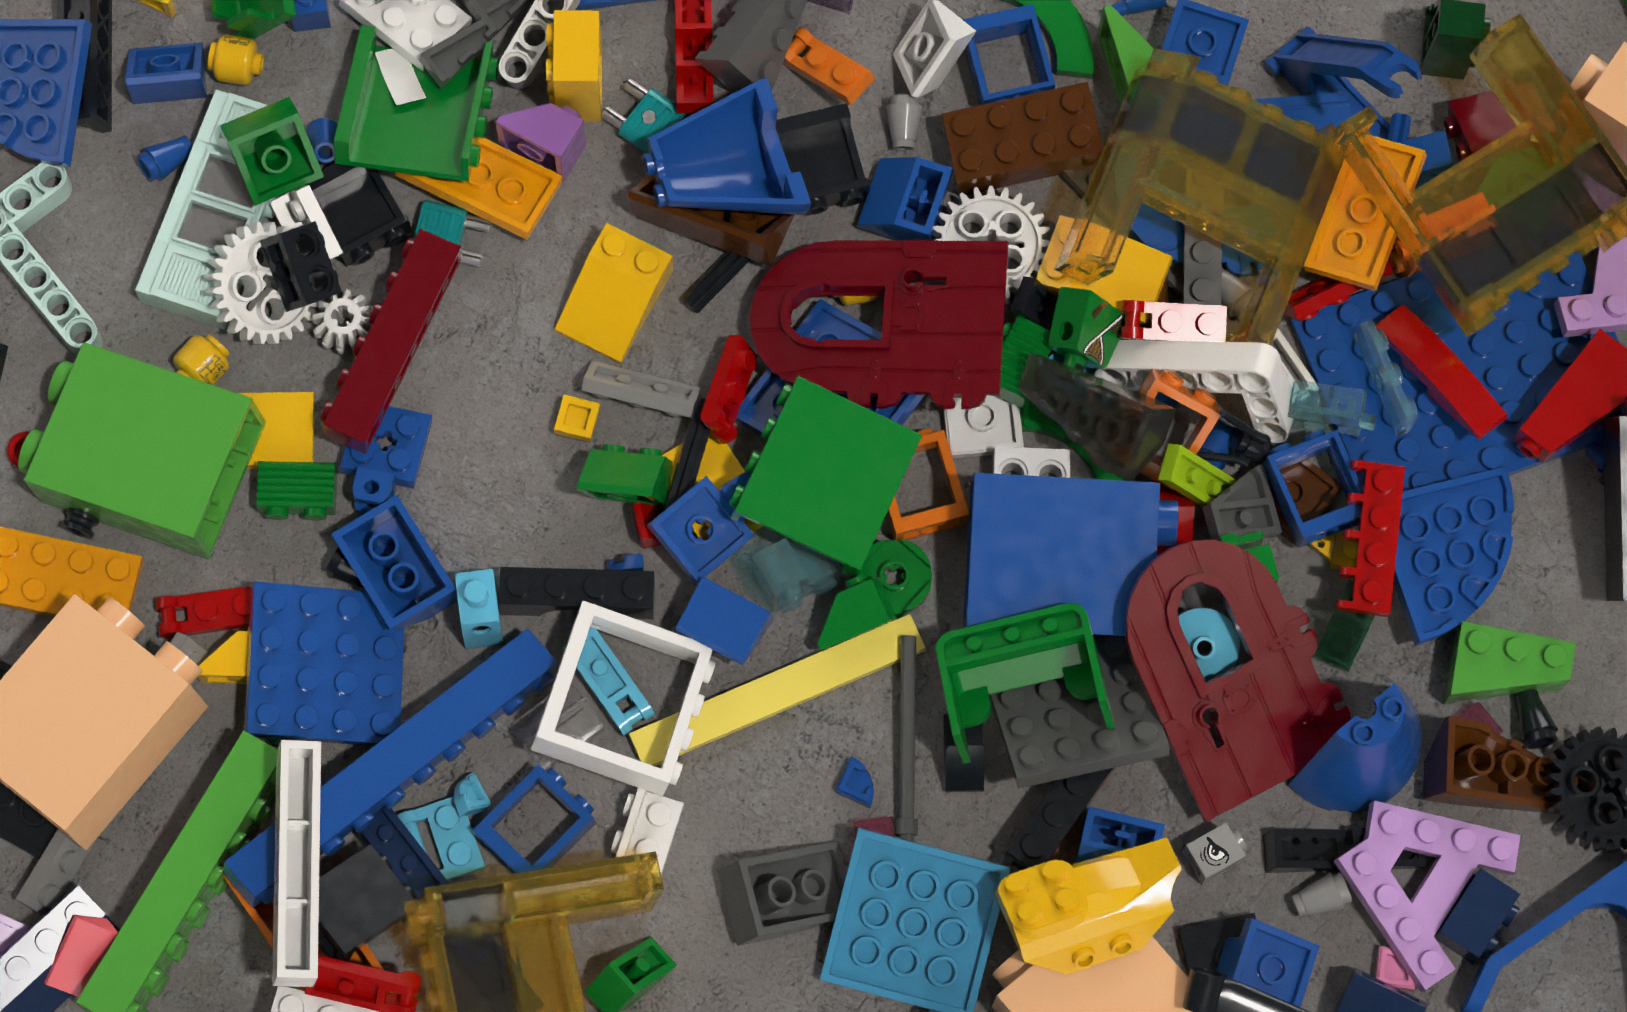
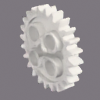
M989 186L987 195L982 196L980 190L975 187L972 199H969L963 192L960 193V206L951 201L947 203V211L950 215L939 213L938 222L942 226H934L933 236L939 238L935 239L938 241H1008V258L1015 259L1020 265L1016 269H1007L1005 304H1008L1010 293H1016L1023 276L1037 277L1045 256L1043 252H1046L1050 241L1044 240V238L1049 236L1050 227H1039L1044 220V214L1032 216L1035 203L1031 202L1022 206L1023 194L1019 193L1012 200L1008 198V188L1005 187L1001 195L998 196L995 195L993 186ZM974 222L980 225L982 230L974 234L965 231L963 225ZM1008 222L1013 223L1019 228V231L1008 234L1002 231L1000 226ZM1021 243L1024 245V248H1019L1015 245Z
M261 222L250 223L249 228L247 226H239L236 228L237 235L234 233L224 235L228 246L216 245L214 247L220 258L208 259V263L215 268V273L205 274L204 278L213 281L214 287L205 290V294L216 296V300L211 303L209 308L221 309L222 312L216 321L218 323L230 321L227 332L230 334L240 331L241 341L253 339L254 344H264L265 341L268 344H278L279 339H292V331H304L301 320L312 321V314L308 309L317 307L318 301L286 312L260 243L263 239L288 231V226H279L276 229L275 222H267L263 226ZM259 248L264 255L262 265L258 263L256 258ZM239 278L242 280L244 284V291L242 295H240L236 289V284ZM267 301L272 307L270 318L265 314V304Z

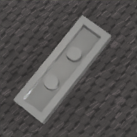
M591 361L584 376L581 391L592 393L594 396L602 399L613 398L625 401L638 408L649 407L665 411L668 415L674 417L685 416L691 418L701 388Z

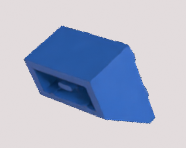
M919 157L880 158L857 228L898 241L931 240L934 226L937 224L938 215L941 212L950 185L953 168Z
M1089 806L1084 817L1074 864L1162 839L1165 824Z

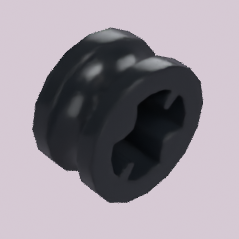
M67 508L66 514L68 519L61 522V528L76 536L92 539L94 536L92 528L93 526H98L99 519L82 510Z

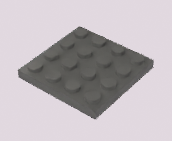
M1108 635L1094 638L1114 720V729L1107 730L1098 697L1087 700L1073 697L1066 688L1064 677L989 695L1018 789L1170 755V746L1165 731L1158 721L1132 663L1125 636Z

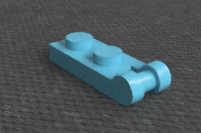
M590 628L576 670L611 718L617 730L624 736L633 730L632 725L641 719L647 721L655 713L597 629ZM629 697L634 707L622 713L617 705Z

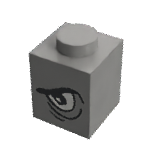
M1224 823L1187 844L1182 853L1199 882L1203 885L1241 864L1246 857L1243 851L1247 848L1240 833L1236 829L1231 831L1227 823Z

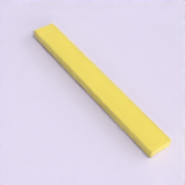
M911 614L704 701L698 717L691 716L688 728L694 730L687 751L680 750L679 756L900 662L901 636L903 635L916 636V655L924 652L926 647ZM679 712L629 733V737L641 762L652 766L663 763Z

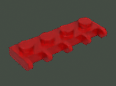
M1352 460L1350 470L1364 473L1362 494H1347V503L1361 506L1358 531L1344 530L1343 532L1344 540L1357 542L1354 568L1340 567L1339 569L1340 577L1353 579L1351 601L1337 600L1335 609L1388 618L1391 611L1405 467Z

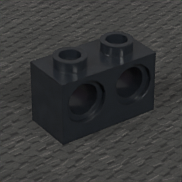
M316 221L260 241L286 312L342 292L338 283V274L331 264L325 248V239L319 231Z

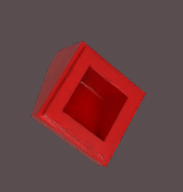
M638 502L634 503L633 514L641 547L646 549L662 545L646 526L663 512L662 508Z

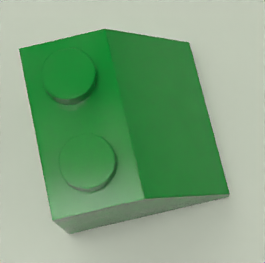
M290 97L220 125L254 206L324 177L300 115Z
M603 444L602 450H590L578 480L577 490L596 500L627 503L641 502L665 506L670 487L673 461L662 456V450L640 448L639 454L626 453V447L612 444Z

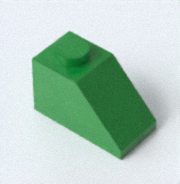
M865 573L845 582L847 589L837 593L817 643L820 651L897 619L880 577L868 579Z
M651 936L609 963L584 992L602 1012H624L666 977L677 964Z

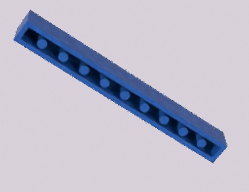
M528 628L320 788L319 856L325 853L328 857L335 853L345 843L343 838L354 829L358 833L366 829L376 819L373 814L384 806L388 809L394 807L406 796L404 790L415 782L418 786L425 783L435 774L436 769L434 767L444 759L448 762L456 759L466 749L464 744L474 736L478 739L484 737L495 727L496 723L494 720L503 713H506L507 716L512 715L525 703L523 698L533 690L537 693L542 692L554 681L553 675L558 662ZM275 823L224 861L223 873L252 908L261 901L266 905L274 900Z

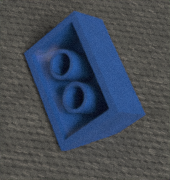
M398 495L331 533L390 631L428 620L458 602L457 589Z

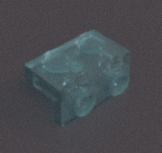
M1299 380L1293 382L1288 417L1302 420V428L1325 430V424L1338 426V433L1360 436L1361 429L1374 431L1376 416L1364 413L1367 392L1363 389Z

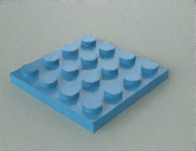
M859 827L820 980L939 1012H974L1000 911V906L995 897V890L998 889L1001 880L1009 875L1011 867Z

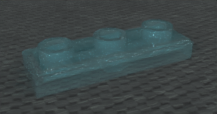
M1372 320L1363 322L1358 325L1354 338L1396 437L1409 433L1415 423V418L1418 417V411L1413 399L1410 396L1406 397L1401 387L1403 375L1400 367L1396 362L1391 363L1386 352L1389 350V343L1385 332L1382 329L1377 330Z

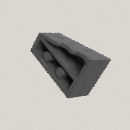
M738 0L730 11L733 15L725 27H718L713 33L715 39L707 51H700L695 60L733 93L764 78L768 79L772 90L807 0Z

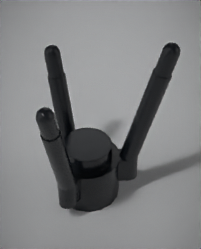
M1221 409L1218 422L1235 431L1231 438V448L1235 450L1236 455L1198 451L1196 455L1206 460L1236 463L1245 468L1249 465L1250 461L1255 463L1262 462L1270 449L1271 439L1269 435L1253 429L1233 414Z

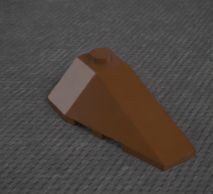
M1451 716L1444 718L1424 761L1423 800L1461 806L1559 814V812H1548L1547 809L1555 804L1554 799L1543 796V793L1552 789V785L1543 781V777L1554 773L1546 766L1547 762L1551 761V759L1545 756L1539 757L1522 747L1523 744L1513 738L1509 740L1495 733L1493 727L1484 722ZM1575 776V785L1582 791V781Z

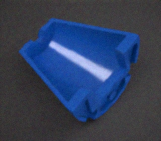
M767 78L760 79L648 138L649 153L643 154L642 158L647 176L653 175L656 185H653V193L658 207L670 206L801 215L809 211L811 201L800 171L791 173L776 131L778 107Z
M1393 683L1373 701L1375 705L1373 717L1362 719L1356 715L1340 728L1288 784V787L1299 797L1319 808L1329 811H1350L1351 813L1369 810L1371 802L1379 801L1385 803L1399 793L1413 775L1422 747V731L1418 713L1403 688Z

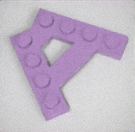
M1589 175L1567 208L1600 229L1592 294L1558 297L1555 301L1554 308L1563 337L1596 334L1599 329L1606 333L1627 330V199Z
M1373 801L1369 804L1364 840L1335 859L1334 863L1419 991L1422 992L1455 970V967L1434 935L1474 870L1478 867L1508 875L1515 873L1521 835ZM1403 850L1436 857V860L1411 900H1409L1390 871Z

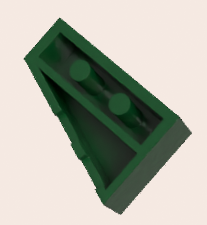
M1438 0L1435 4L1426 6L1420 67L1421 75L1464 80L1469 67H1475L1477 54L1482 53L1484 40H1488L1491 19L1485 18L1486 4L1457 0Z

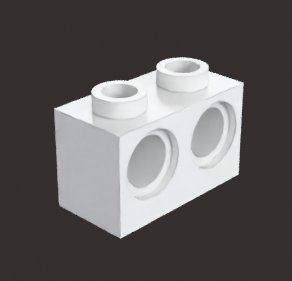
M995 446L992 456V473L1003 474L1007 471H1014L1019 475L1030 476L1052 473L1057 477L1070 478V449Z

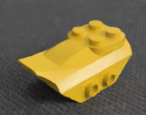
M1167 837L1073 865L1063 860H1052L1012 873L1001 880L998 889L995 890V897L1024 962L1063 974H1070L1142 949L1174 912L1171 893L1175 880L1182 869Z

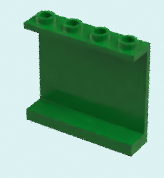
M361 25L334 137L335 164L469 182L471 168H478L481 146L476 145L478 138H484L486 133L487 116H483L484 109H490L492 104L493 87H489L490 80L496 81L498 76L499 58H493V42H485L482 60L472 59L443 88L438 86L426 69L422 72L412 64L426 98L396 105L375 55V52L391 49V47L376 46V27Z
M797 376L792 386L785 383L776 402L777 405L782 407L777 419L769 417L760 438L766 440L761 453L754 450L744 471L751 475L745 487L738 484L728 505L735 509L730 519L737 522L740 516L745 517L843 564L841 572L855 578L861 571L922 435Z

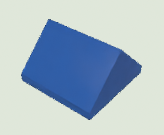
M203 42L129 49L125 81L133 104L207 98Z
M702 576L675 630L744 665L771 625L774 617L770 611Z

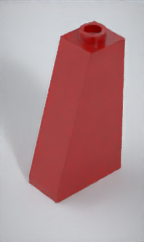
M1599 329L1513 438V441L1518 444V449L1525 456L1531 459L1537 458L1543 463L1602 423L1603 419L1611 417L1624 408L1625 396H1627V348L1602 329Z

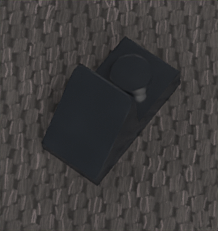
M943 714L945 793L984 792L985 745H983L982 724L964 729L971 762L963 764L952 735L948 714Z

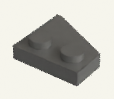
M1258 464L1203 507L1211 540L1218 541L1221 535L1236 533V536L1262 531L1264 538H1274L1282 533L1264 464Z

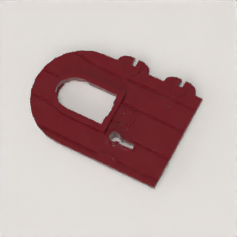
M834 240L816 242L799 248L779 260L763 277L754 294L750 310V328L758 355L769 370L787 384L793 385L797 376H800L833 393L847 394L848 400L865 408L871 407V397H878L876 401L877 408L888 409V407L896 406L901 401L903 395H931L932 402L944 409H954L956 406L955 398H961V409L979 407L985 402L987 395L1000 396L1009 243L1008 241ZM912 281H919L913 285L909 284ZM925 281H946V285L923 284H926ZM817 296H884V302L882 303L884 315L881 319L882 338L881 340L825 339L818 342L815 339L800 336L791 327L792 311L798 308L806 299Z
M1188 541L1170 547L1154 558L1138 576L1129 595L1125 612V641L1135 670L1158 721L1163 726L1171 751L1204 822L1298 774L1327 741L1351 720V713L1347 705L1341 706L1338 709L1334 707L1335 703L1341 702L1344 699L1341 690L1330 682H1320L1310 658L1316 653L1318 647L1317 636L1313 628H1309L1303 633L1300 630V627L1310 622L1307 613L1295 605H1286L1272 575L1253 554L1234 544L1222 541ZM1198 582L1214 587L1219 595L1226 600V608L1250 659L1237 667L1230 668L1225 674L1216 675L1208 682H1205L1179 624L1177 608L1183 595L1182 591L1189 585L1198 584ZM1206 709L1209 712L1208 721L1213 723L1221 741V744L1218 746L1215 745L1208 729L1211 728L1210 725L1203 721V713Z

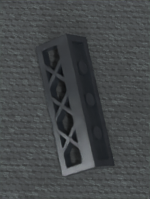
M58 0L57 19H86L92 23L77 125L88 124L101 133L112 132V0H99V7L98 0Z

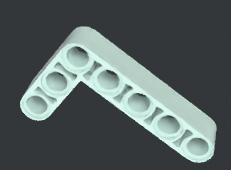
M40 163L0 192V265L71 353L77 357L82 344L75 343L74 340L79 333L91 332V338L85 343L100 348L103 345L102 337L94 321L22 234L65 202L72 192V183L64 166ZM49 178H62L55 187L48 188L44 186ZM22 199L31 200L27 208L23 210L14 209L18 201ZM14 249L24 250L20 258L16 260L6 259L10 251ZM37 276L46 277V281L42 286L38 288L29 287L30 281ZM59 304L69 305L65 314L59 316L51 314L55 306Z

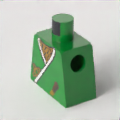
M1069 287L1060 288L1048 339L1049 348L1064 357L1058 376L1072 383H1080L1085 367L1095 369L1107 367L1121 338V327H1125V315L1091 290Z

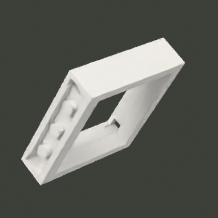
M582 601L530 750L663 796L669 783L676 785L683 764L677 762L680 750L687 751L694 730L688 728L691 716L698 717L705 696L699 694L702 682L708 684L716 664V662L710 660L713 650L691 638ZM590 627L695 664L661 768L555 732Z

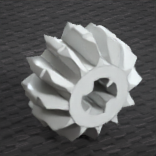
M348 289L343 292L342 298L338 299L337 295L329 297L330 303L318 301L317 307L320 312L312 315V322L318 325L313 330L315 337L324 338L322 344L325 349H329L336 344L337 352L341 355L345 352L346 345H351V349L354 350L361 335L367 336V331L372 326L369 323V318L373 306H364L366 300L361 294L352 300L351 291ZM342 317L350 318L351 323L346 321L347 326L340 327L338 325V321L342 323Z

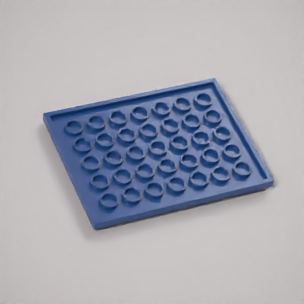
M1565 220L1542 228L1537 238L1529 233L1414 273L1408 278L1403 277L1378 286L1376 291L1367 290L1350 296V299L1346 302L1328 305L1318 310L1319 313L1311 319L1298 321L1291 318L1289 321L1310 373L1320 388L1319 394L1332 425L1338 431L1350 460L1404 466L1403 491L1506 466L1510 476L1582 450L1589 443L1603 438L1602 422L1543 463L1537 458L1531 459L1525 456L1518 449V444L1513 441L1522 425L1595 335L1563 337L1554 308V303L1558 297L1592 294L1593 288L1591 277ZM1402 304L1408 307L1455 353L1507 413V419L1480 440L1474 437L1428 395L1427 386L1402 365L1401 356L1376 334L1375 325ZM1607 332L1608 335L1619 342L1615 332ZM1625 407L1609 418L1625 416ZM1356 472L1363 487L1364 473Z

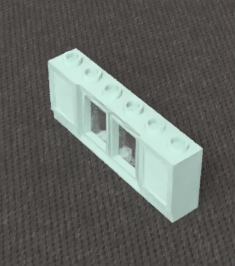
M215 90L135 289L140 302L225 330L227 322L218 323L216 321L222 312L221 309L209 308L211 303L216 300V296L205 294V290L214 287L213 281L204 278L205 274L215 273V268L208 263V259L220 258L214 247L216 245L228 246L224 235L233 233L237 235V227L247 226L249 228L250 223L261 222L263 226L264 223H267L268 218L274 219L275 214L270 206V202L278 197L254 206L220 125L268 105L232 93ZM240 278L238 279L236 284V289L238 293L240 292L242 285L244 286Z

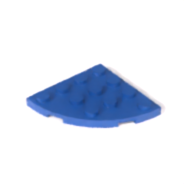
M0 19V142L20 155L37 162L71 167L92 23L86 19Z
M1506 466L1403 491L1393 585L1415 646L1432 641L1448 633L1462 621H1465L1485 602L1500 580L1509 559L1513 542L1511 530L1514 499Z

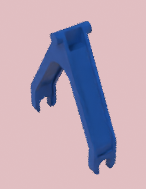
M1310 27L1304 28L1290 42L1263 63L1264 68L1271 76L1275 77L1281 73L1301 95L1347 91L1353 134L1355 131L1386 140L1390 124L1357 91L1347 77L1362 79L1386 96L1395 99L1400 98L1403 91L1401 85L1390 80L1392 75L1403 71L1408 72L1417 80H1422L1418 63L1387 42L1316 34ZM1442 172L1419 177L1410 204L1426 214L1437 212L1436 204L1425 198V196L1433 190H1441L1451 198H1454L1456 192L1452 180Z
M1627 860L1486 959L1479 967L1460 1012H1481L1502 967L1585 909L1604 908L1612 910L1627 920Z

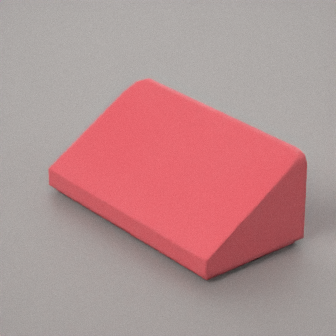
M74 915L44 983L79 997L118 935V931L107 918Z

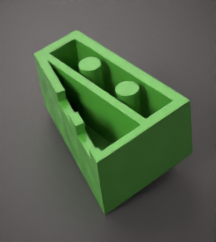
M1462 621L1454 632L1443 705L1452 704L1456 701L1491 699V697L1511 694L1515 696L1523 691L1532 689L1538 690V693L1562 690L1571 680L1576 643Z

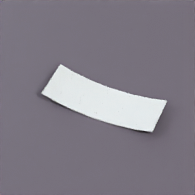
M393 48L375 52L382 75L396 105L426 98L410 61Z

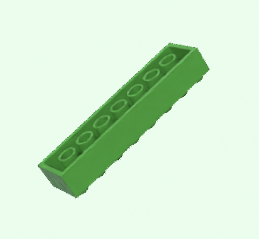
M243 730L77 999L76 1003L86 1012H149L145 1008L153 995L158 997L165 989L170 978L166 974L174 961L179 963L187 953L190 942L187 939L195 927L200 929L206 922L211 912L208 905L215 894L220 896L228 886L227 881L223 877L225 875L223 873L224 861L248 844L255 828L261 829L271 815L272 808L269 805L276 795V748Z

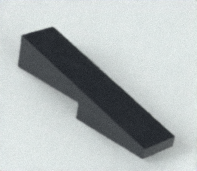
M1352 827L1348 830L1274 829L1263 835L1265 873L1340 871L1334 860L1364 840L1365 828ZM1403 850L1392 869L1427 867V856Z

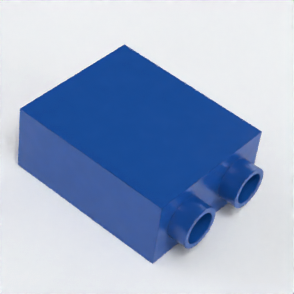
M973 473L971 475L963 627L1065 603H1075L1086 610L1093 634L1125 636V612L1128 598L1138 576L1156 558L1157 545H1176L1178 501L1160 500V483Z

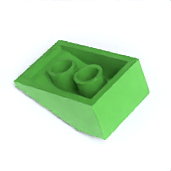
M1111 5L1103 6L1097 35L1128 134H1130L1147 118L1162 110L1178 107V96L1182 94L1181 85L1177 74L1171 75L1168 63Z

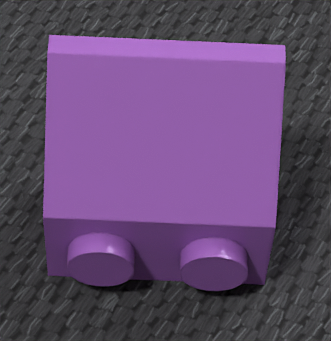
M552 103L499 116L496 121L500 146L562 175L563 183L586 147L584 120L581 119V115L568 106L563 105L560 108Z

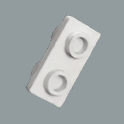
M309 185L296 188L270 202V206L280 226H288L289 230L316 221L318 229L325 239V248L329 258L332 259L343 253Z
M641 788L637 789L636 795L629 793L623 810V816L628 817L624 832L617 830L611 847V852L616 854V865L661 879L684 803L647 792Z

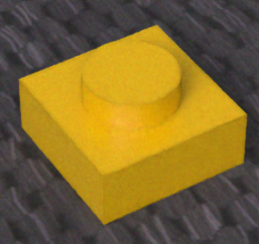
M563 395L554 427V434L591 443L601 408L600 403Z

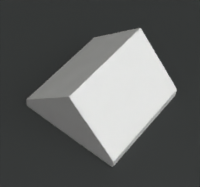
M938 0L927 1L893 53L911 96L919 98L939 88L976 32V30Z

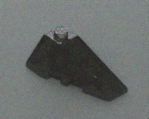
M1035 353L1029 354L1018 387L1047 418H1053L1067 432L1065 435L1073 443H1078L1090 455L1089 459L1097 467L1127 481H1133L1164 445L1176 408L1145 394Z

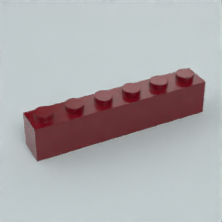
M423 229L419 230L415 240L412 238L407 240L401 254V259H404V262L399 272L395 270L391 272L385 286V291L388 294L383 304L377 302L369 318V323L372 326L367 336L361 335L357 340L352 354L356 358L351 368L345 367L338 379L336 388L340 391L334 402L329 400L326 403L320 416V421L323 422L325 437L364 454L367 453L462 260L461 246Z

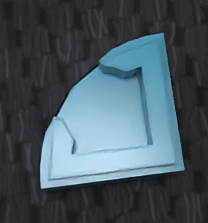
M474 772L457 783L454 790V801L460 817L484 812L492 806Z

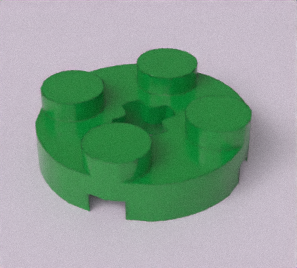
M882 540L874 543L861 571L857 574V576L866 573L868 579L880 577L896 617L917 609L926 600L931 589L932 572L929 558L919 546L908 540ZM888 569L892 572L897 571V569L902 570L901 580L903 583L901 585H889L886 583L888 577L885 571Z

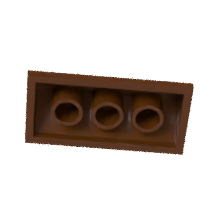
M653 175L647 176L630 189L627 196L637 219L772 266L793 220V215L670 206L658 207L653 193V185H656Z

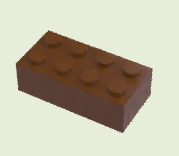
M1088 82L942 113L959 195L962 192L965 195L973 194L975 187L980 192L987 191L989 186L997 189L1064 174V171L1073 170L1075 172L1105 164L1104 151Z

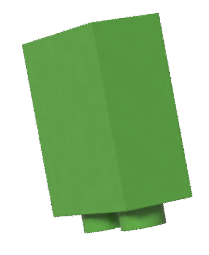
M83 342L75 362L62 361L51 378L48 401L56 406L45 432L33 429L22 445L18 468L20 472L26 474L24 478L25 483L44 504L67 511V508L79 509L99 519L100 523L209 559L266 424L265 419L250 397Z

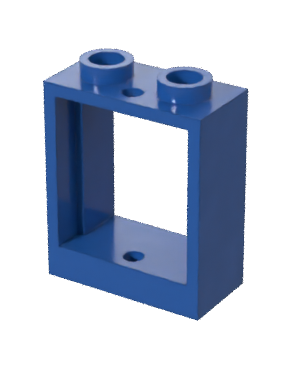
M1033 4L962 19L976 30L964 51L979 105L1055 89L1053 74ZM1025 33L1039 83L989 94L976 44Z
M1324 430L1315 431L1304 437L1303 443L1293 447L1290 446V443L1281 444L1269 451V456H1267L1264 462L1267 479L1298 548L1359 525L1361 506L1353 504L1303 523L1280 472V469L1327 452L1346 497L1349 493L1362 494L1363 487L1356 472L1350 470L1351 460L1337 430L1327 434Z
M539 764L473 829L475 838L529 890L595 825L594 817L591 815L594 808L580 794L572 797L563 788L567 784L566 781L553 768L550 767L545 771ZM540 782L578 820L531 865L494 828Z

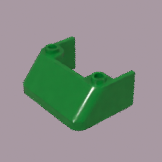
M1065 603L952 630L942 635L936 644V654L952 735L963 764L971 762L964 729L985 722L991 713L989 695L1064 677L1066 688L1073 697L1081 700L1098 697L1107 730L1115 728L1088 614L1078 604Z

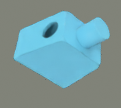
M485 569L456 573L457 598L465 649L504 644L494 570ZM479 626L489 627L485 630H473L475 627Z

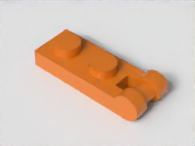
M799 27L795 31L783 61V65L850 106L875 80L869 69L818 40L803 27ZM804 49L808 51L803 58L798 56Z

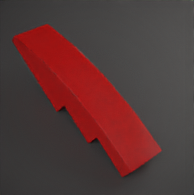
M675 0L677 114L697 113L714 104L713 75L695 60L700 51H707L712 44L711 0Z
M1404 304L1375 325L1376 334L1401 356L1402 365L1427 386L1428 395L1478 440L1507 419V413L1474 374Z

